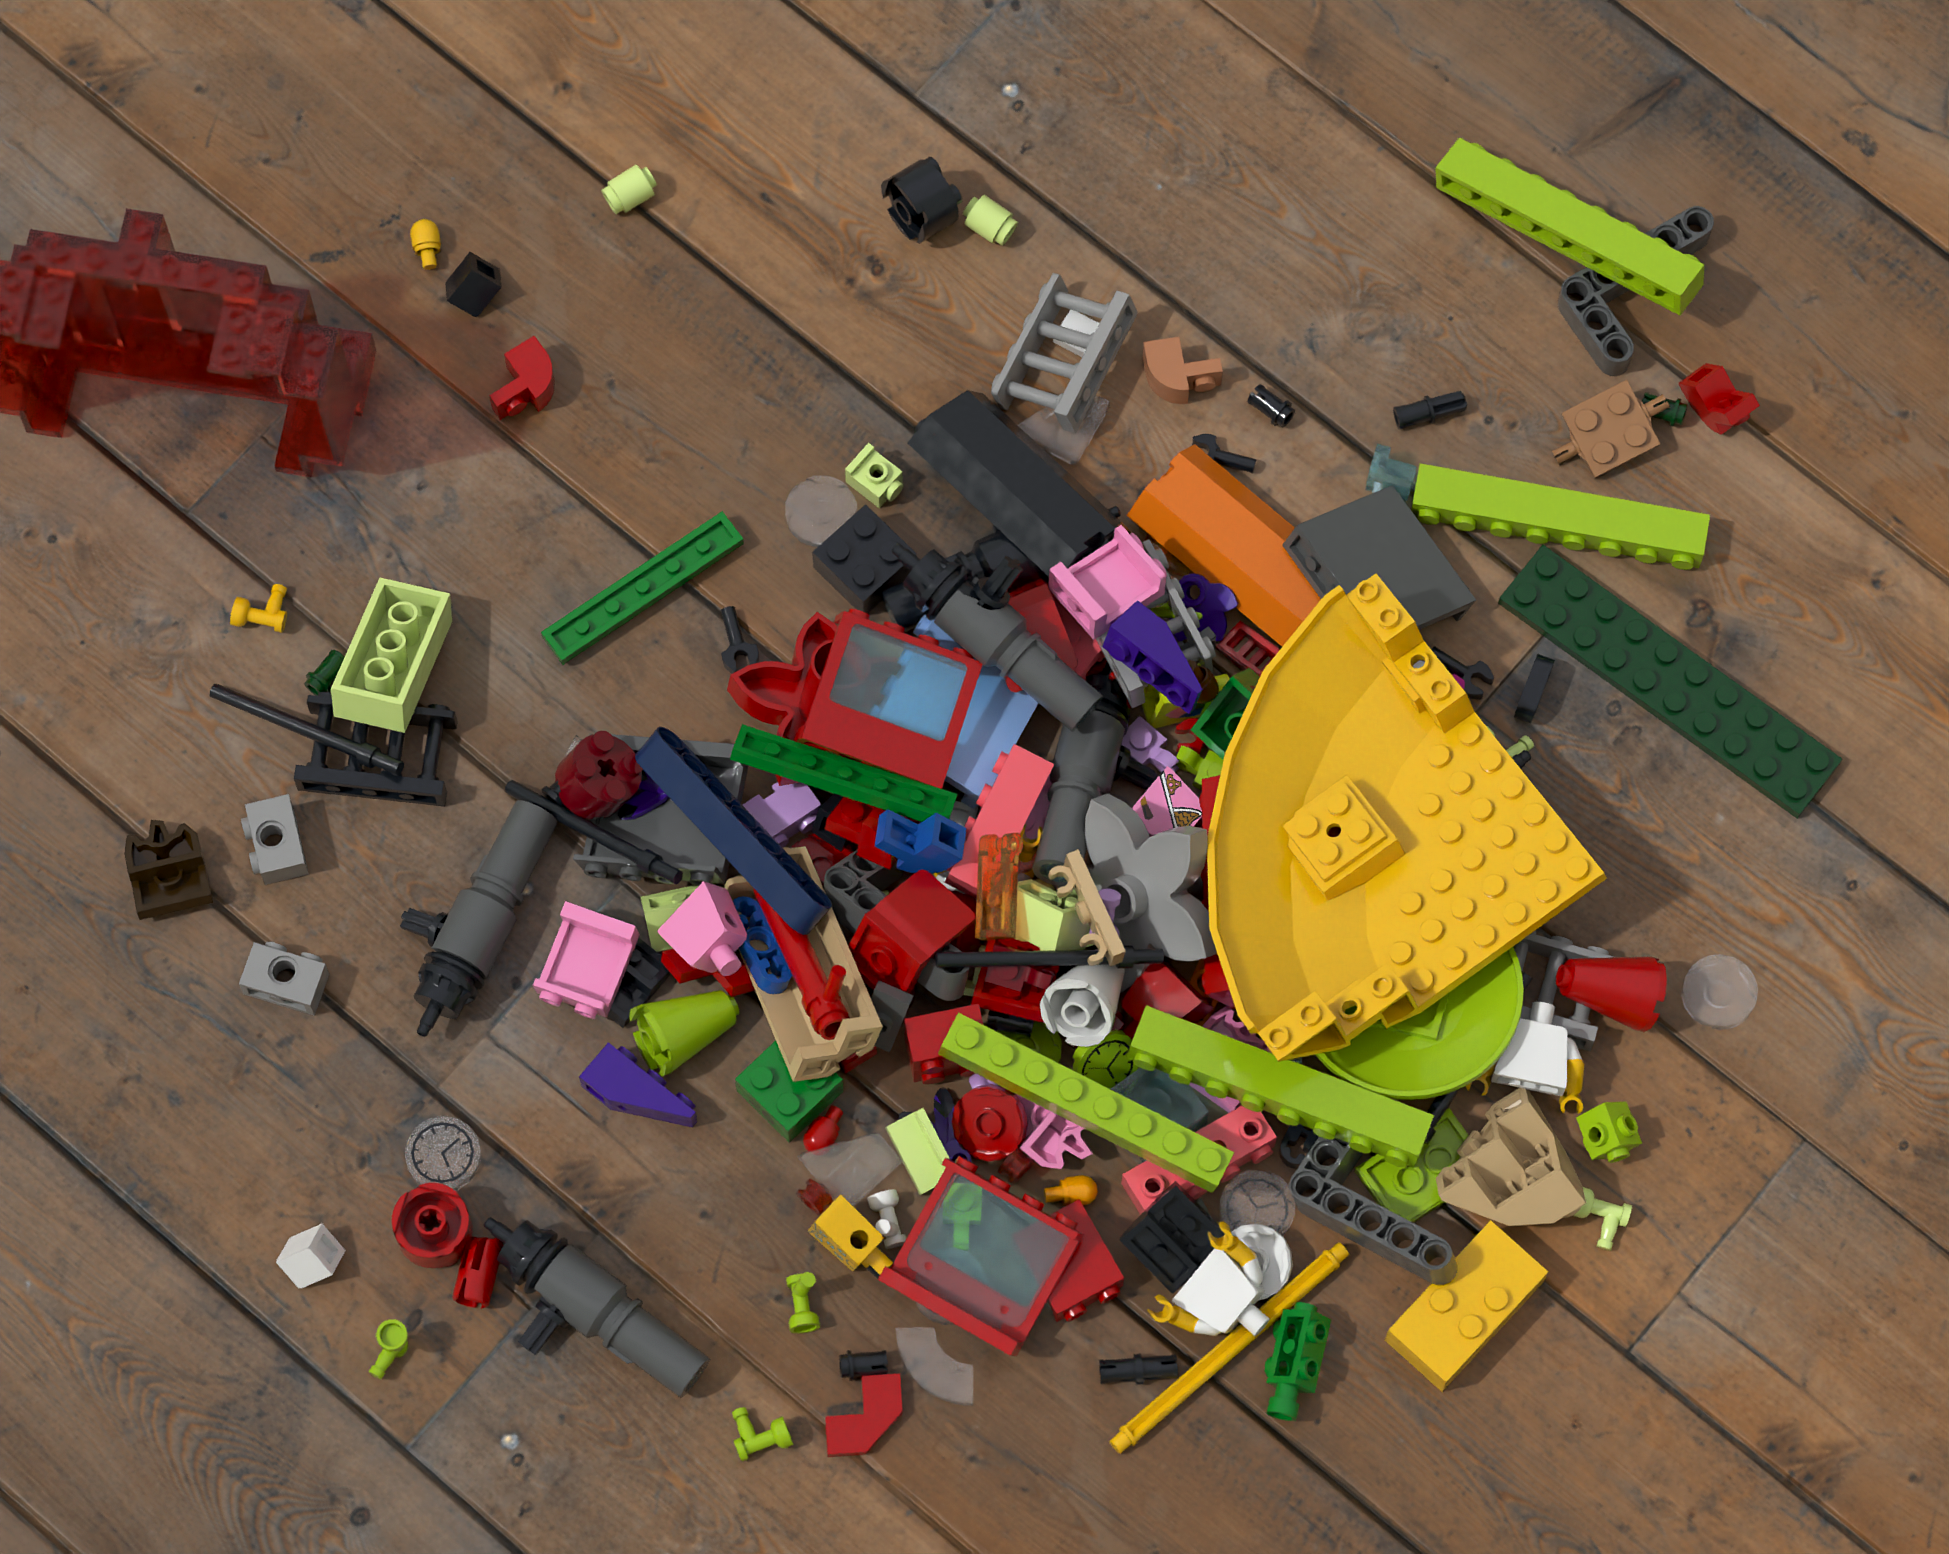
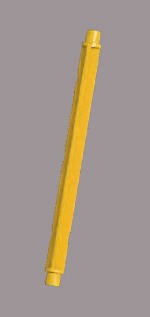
M1338 1242L1330 1250H1324L1316 1260L1259 1308L1270 1320L1258 1335L1254 1336L1243 1325L1238 1326L1127 1424L1119 1428L1120 1432L1109 1440L1111 1446L1119 1454L1130 1445L1135 1446L1138 1440L1282 1316L1283 1309L1293 1307L1296 1302L1300 1301L1329 1274L1340 1268L1339 1264L1349 1256L1347 1249Z

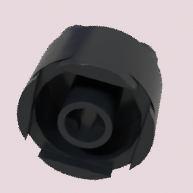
M933 157L920 159L882 182V197L884 199L889 196L892 207L887 209L890 217L908 239L912 240L917 237V243H922L957 222L959 218L958 204L962 203V196L954 184L947 183L941 174L939 164Z

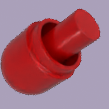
M831 1105L824 1117L817 1116L808 1127L803 1137V1144L810 1154L822 1156L833 1147L839 1137L840 1128L837 1124L844 1114L840 1108Z

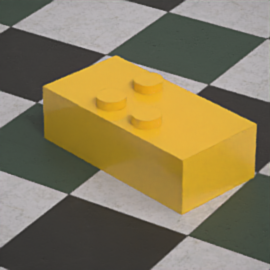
M1491 1220L1455 1258L1457 1263L1455 1278L1444 1285L1431 1284L1391 1326L1385 1338V1341L1441 1392L1446 1389L1544 1283L1548 1271Z

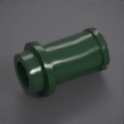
M1645 392L1642 402L1645 404L1659 396ZM1666 398L1664 402L1667 401L1670 408L1652 417L1669 421L1670 426L1673 427L1675 424L1682 425L1688 404L1681 403L1682 399L1680 398L1677 401Z
M331 649L314 672L307 673V680L304 683L306 688L316 696L320 692H331L330 686L333 684L345 656L337 650Z

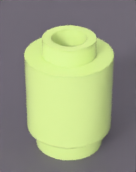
M634 165L608 181V186L603 188L601 192L615 214L621 211L627 213L653 197L655 193L652 188L657 186V183L647 167L640 169L637 165Z
M983 195L980 199L973 197L963 211V215L967 217L964 224L992 244L997 242L1003 246L1012 236L1018 225V221L1012 218L1013 214L986 195Z

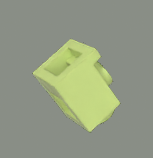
M870 443L845 468L846 483L878 508L886 500L893 501L904 486L902 484L903 472L875 451L874 446ZM875 470H876V471L879 472L882 476H881V477H878V478H875V477H872L871 475H872V474L875 472Z

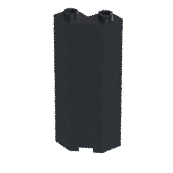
M967 390L932 412L927 418H924L916 425L914 435L908 442L919 455L1048 577L1049 569L1059 562H1062L1068 569L1113 540L1114 529L1122 525L1129 534L1131 533L1119 519L983 393Z

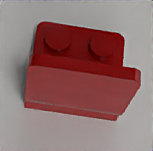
M1038 579L1010 592L1008 604L1026 618L1027 631L1032 635L1037 632L1041 636V640L1057 653V657L1074 670L1078 665V660L1047 583L1042 579ZM1009 677L1005 679L1010 691L1019 692L1023 690Z
M921 869L864 915L848 947L863 981L871 989L874 990L878 981H882L910 994L930 959L936 952H939L969 928L974 922L976 915L931 873Z

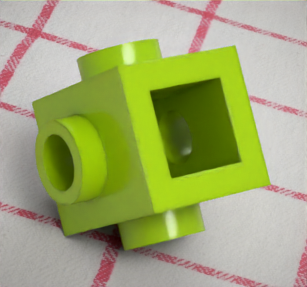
M1627 1101L1604 1102L1576 1117L1583 1135V1144L1592 1160L1608 1159L1609 1163L1619 1162L1630 1156L1629 1150L1642 1144L1637 1122L1631 1115Z

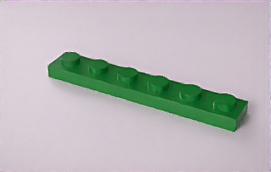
M721 511L541 632L542 638L561 664L564 665L742 546L744 539L724 512Z
M743 724L730 760L883 810L889 809L899 815L923 822L935 813L950 819L957 797L956 793Z

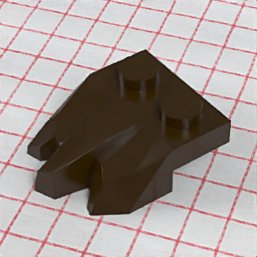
M151 820L149 837L146 840L141 841L137 835H127L124 855L139 920L213 903L198 834L185 823L179 825L176 832L169 835L164 821Z

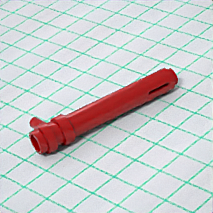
M754 889V895L801 992L802 1006L810 1017L814 1031L821 1035L823 1039L834 1040L842 1020L849 1018V1013L845 1005L841 1003L839 994L846 975V969L843 966L835 965L831 969L829 978H827L808 936L793 930Z

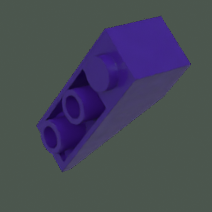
M1137 600L1110 625L1102 647L1114 659L1121 661L1138 674L1142 681L1152 685L1165 695L1173 705L1179 706L1190 715L1194 711L1203 689L1167 623Z
M608 1042L579 1076L581 1087L610 1110L692 1128L697 1123V1116L694 1111L695 1104L684 1094L678 1092L675 1096L664 1087L667 1084L666 1081L652 1069L645 1072L636 1065L637 1058L623 1046L616 1049Z

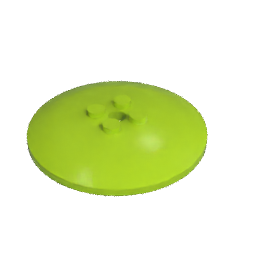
M1511 947L1423 1012L1389 1028H1386L1378 1020L1350 1040L1351 1045L1339 1050L1315 1055L1332 1073L1343 1081L1392 1099H1426L1456 1091L1481 1077L1500 1059L1510 1045L1520 1021L1523 1007V977L1514 947ZM1354 1005L1346 1009L1345 1014L1355 1013L1357 1006Z

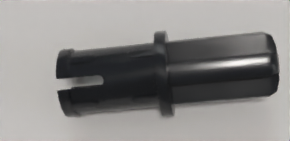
M1461 391L1430 398L1427 395L1421 401L1393 407V415L1397 428L1400 430L1428 421L1430 424H1433L1437 418L1464 412L1467 409V402Z

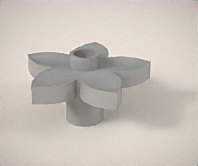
M1110 794L1091 799L1085 818V841L1093 864L1088 865L1087 869L1098 891L1114 889L1121 894L1120 904L1115 909L1113 924L1119 929V938L1123 946L1132 945L1134 949H1163L1164 956L1174 960L1189 962L1217 954L1209 930V912L1201 903L1203 900L1201 872L1205 866L1207 856V829L1193 826L1175 827L1150 837L1139 815L1125 802ZM1057 885L1054 886V888L1056 889V891H1057L1058 888L1063 887V886H1057ZM1134 964L1133 968H1125L1120 993L1128 991L1149 964Z

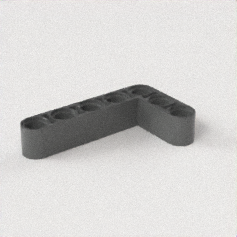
M1694 206L1645 234L1670 243L1673 249L1683 254L1692 255L1707 245L1714 225V218L1706 208ZM1698 225L1703 231L1694 232L1688 226ZM1585 267L1563 282L1558 298V309L1599 369L1609 376H1619L1625 373L1630 365L1634 344L1607 306V303L1630 289L1614 281L1611 284H1604L1598 280V277L1603 275ZM1572 293L1578 294L1584 300L1573 301L1567 295ZM1598 322L1603 326V329L1594 330L1587 323ZM1617 350L1624 357L1619 359L1613 358L1608 354V351Z
M856 850L829 868L825 873L823 888L831 900L836 919L853 934H855L864 915L887 896L881 891L902 877L904 871L896 868L897 861L889 870L857 856ZM949 943L939 952L961 951ZM934 955L924 967L917 982L942 1000H957L964 995L970 967L936 968Z
M1318 1137L1289 1182V1190L1298 1211L1432 1284L1444 1285L1451 1282L1457 1273V1263L1450 1244L1437 1235L1344 1187L1342 1184L1363 1153L1352 1149L1349 1143L1337 1138L1329 1140ZM1330 1158L1337 1159V1161L1330 1166L1322 1165L1326 1160ZM1308 1189H1317L1311 1196H1301ZM1337 1207H1349L1345 1212L1341 1214L1333 1213ZM1369 1224H1381L1379 1228L1374 1231L1365 1230V1228ZM1404 1240L1413 1241L1407 1248L1397 1247ZM1437 1257L1446 1258L1440 1265H1429Z

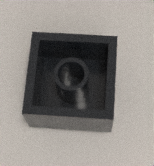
M865 504L812 552L813 568L855 609L868 614L882 601V591L904 582L911 572L892 553L893 547L896 544H901L917 556V553Z

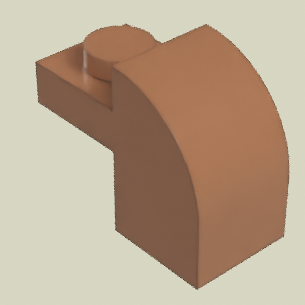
M1179 337L1143 342L1142 357L1146 378L1151 389L1160 398L1175 404H1188L1189 390L1194 389L1197 392H1206L1221 385L1223 370L1220 358L1184 363Z

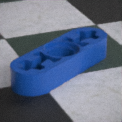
M750 897L735 898L733 903L737 912L742 913L739 917L747 932V939L739 947V950L757 986L766 993L780 994L787 989L792 977L785 958L759 903ZM761 940L768 946V950H756L749 941Z

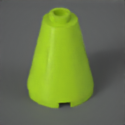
M722 990L639 1004L630 1009L629 1018L630 1022L637 1020L639 1030L633 1032V1036L643 1059L650 1069L659 1068L660 1072L658 1074L663 1077L671 1074L736 1024V1016L739 1015V1007L734 997H731L729 994L726 995Z

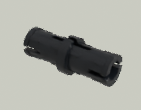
M1140 1353L1133 1354V1358L1099 1359L1101 1385L1135 1381L1136 1385H1142L1144 1380L1178 1379L1177 1356L1172 1354L1142 1357Z

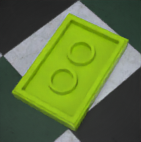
M1450 1108L1445 1111L1435 1126L1436 1133L1429 1144H1423L1414 1168L1411 1166L1407 1168L1392 1165L1385 1160L1384 1156L1376 1154L1355 1168V1173L1378 1205L1412 1223L1446 1203L1439 1197L1436 1177L1444 1167H1450L1459 1160L1461 1156L1457 1153V1150L1469 1136Z

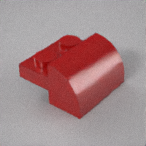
M843 797L827 818L825 830L858 844L857 856L890 870L898 860V858L874 847L879 815L886 810ZM902 816V817H904V818H906V819H908V820H910V821H912V822H914V823H916V824H920V823H921L920 821H917V820H914V819H911V818Z
M990 931L985 952H991L994 945L999 943L1023 951H1040V947L1030 942L1019 941L1011 935ZM1037 966L1054 971L1053 982L1058 979L1060 966ZM981 967L971 1005L979 1004L980 1008L1044 1023L1041 1017L1040 1002L1046 989L1025 982L1023 990L1019 992L986 982L984 980L988 967Z

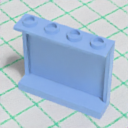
M926 614L920 619L913 631L917 636L926 635L939 640V646L951 651L954 647L963 649L934 623L935 620H928ZM903 649L896 662L901 666L896 676L891 674L886 679L879 692L884 696L879 706L874 704L867 714L932 739L942 741L945 737L966 672ZM982 665L944 780L965 793L961 802L973 809L978 806L975 803L984 785L993 786L998 774L992 772V769L1001 751L1007 754L1010 752L1038 705V702L1024 690L1019 692L1010 691L1005 680L1000 676L1001 670L996 666L984 667Z

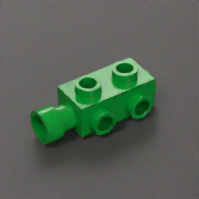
M1296 1302L1294 1309H1283L1281 1320L1276 1321L1273 1327V1335L1276 1340L1273 1356L1269 1357L1265 1362L1264 1369L1268 1377L1266 1383L1276 1387L1274 1397L1269 1398L1266 1414L1284 1421L1297 1420L1300 1406L1297 1403L1298 1393H1315L1331 1324L1330 1318L1318 1313V1308L1309 1303Z

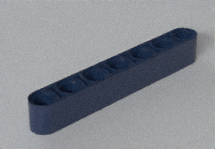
M658 727L636 753L635 759L637 763L793 930L800 934L808 935L832 907L829 897L675 733L665 727Z

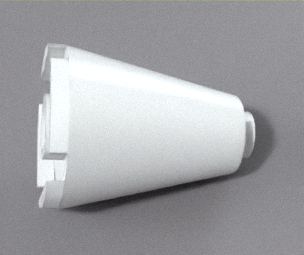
M1076 965L1053 982L1044 992L1040 1002L1041 1017L1047 1028L1053 1034L1056 1031L1066 1037V1043L1074 1046L1088 1047L1099 1044L1112 1030L1125 968L1117 969L1116 965L1111 967L1110 965Z

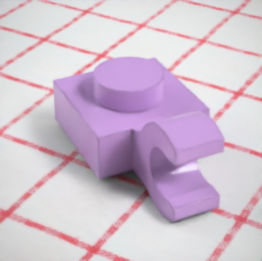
M1139 716L1128 727V731L1122 740V745L1130 749V758L1145 766L1150 762L1161 773L1167 766L1176 772L1179 769L1176 765L1179 760L1172 753L1163 749L1167 745V739Z

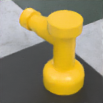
M274 584L265 610L253 608L248 599L237 596L231 611L230 625L242 627L248 621L274 627L275 632L282 633L287 620V611H282L281 607L287 588L281 584Z

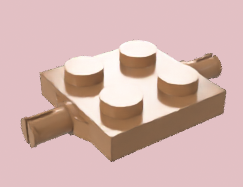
M1626 379L1562 412L1561 415L1570 430L1571 442L1552 450L1554 457L1568 451L1556 458L1558 465L1578 455L1587 463L1595 479L1660 446V442L1652 429L1651 417L1670 408L1668 402H1664L1666 400L1665 396L1661 394V396L1643 404L1635 396Z

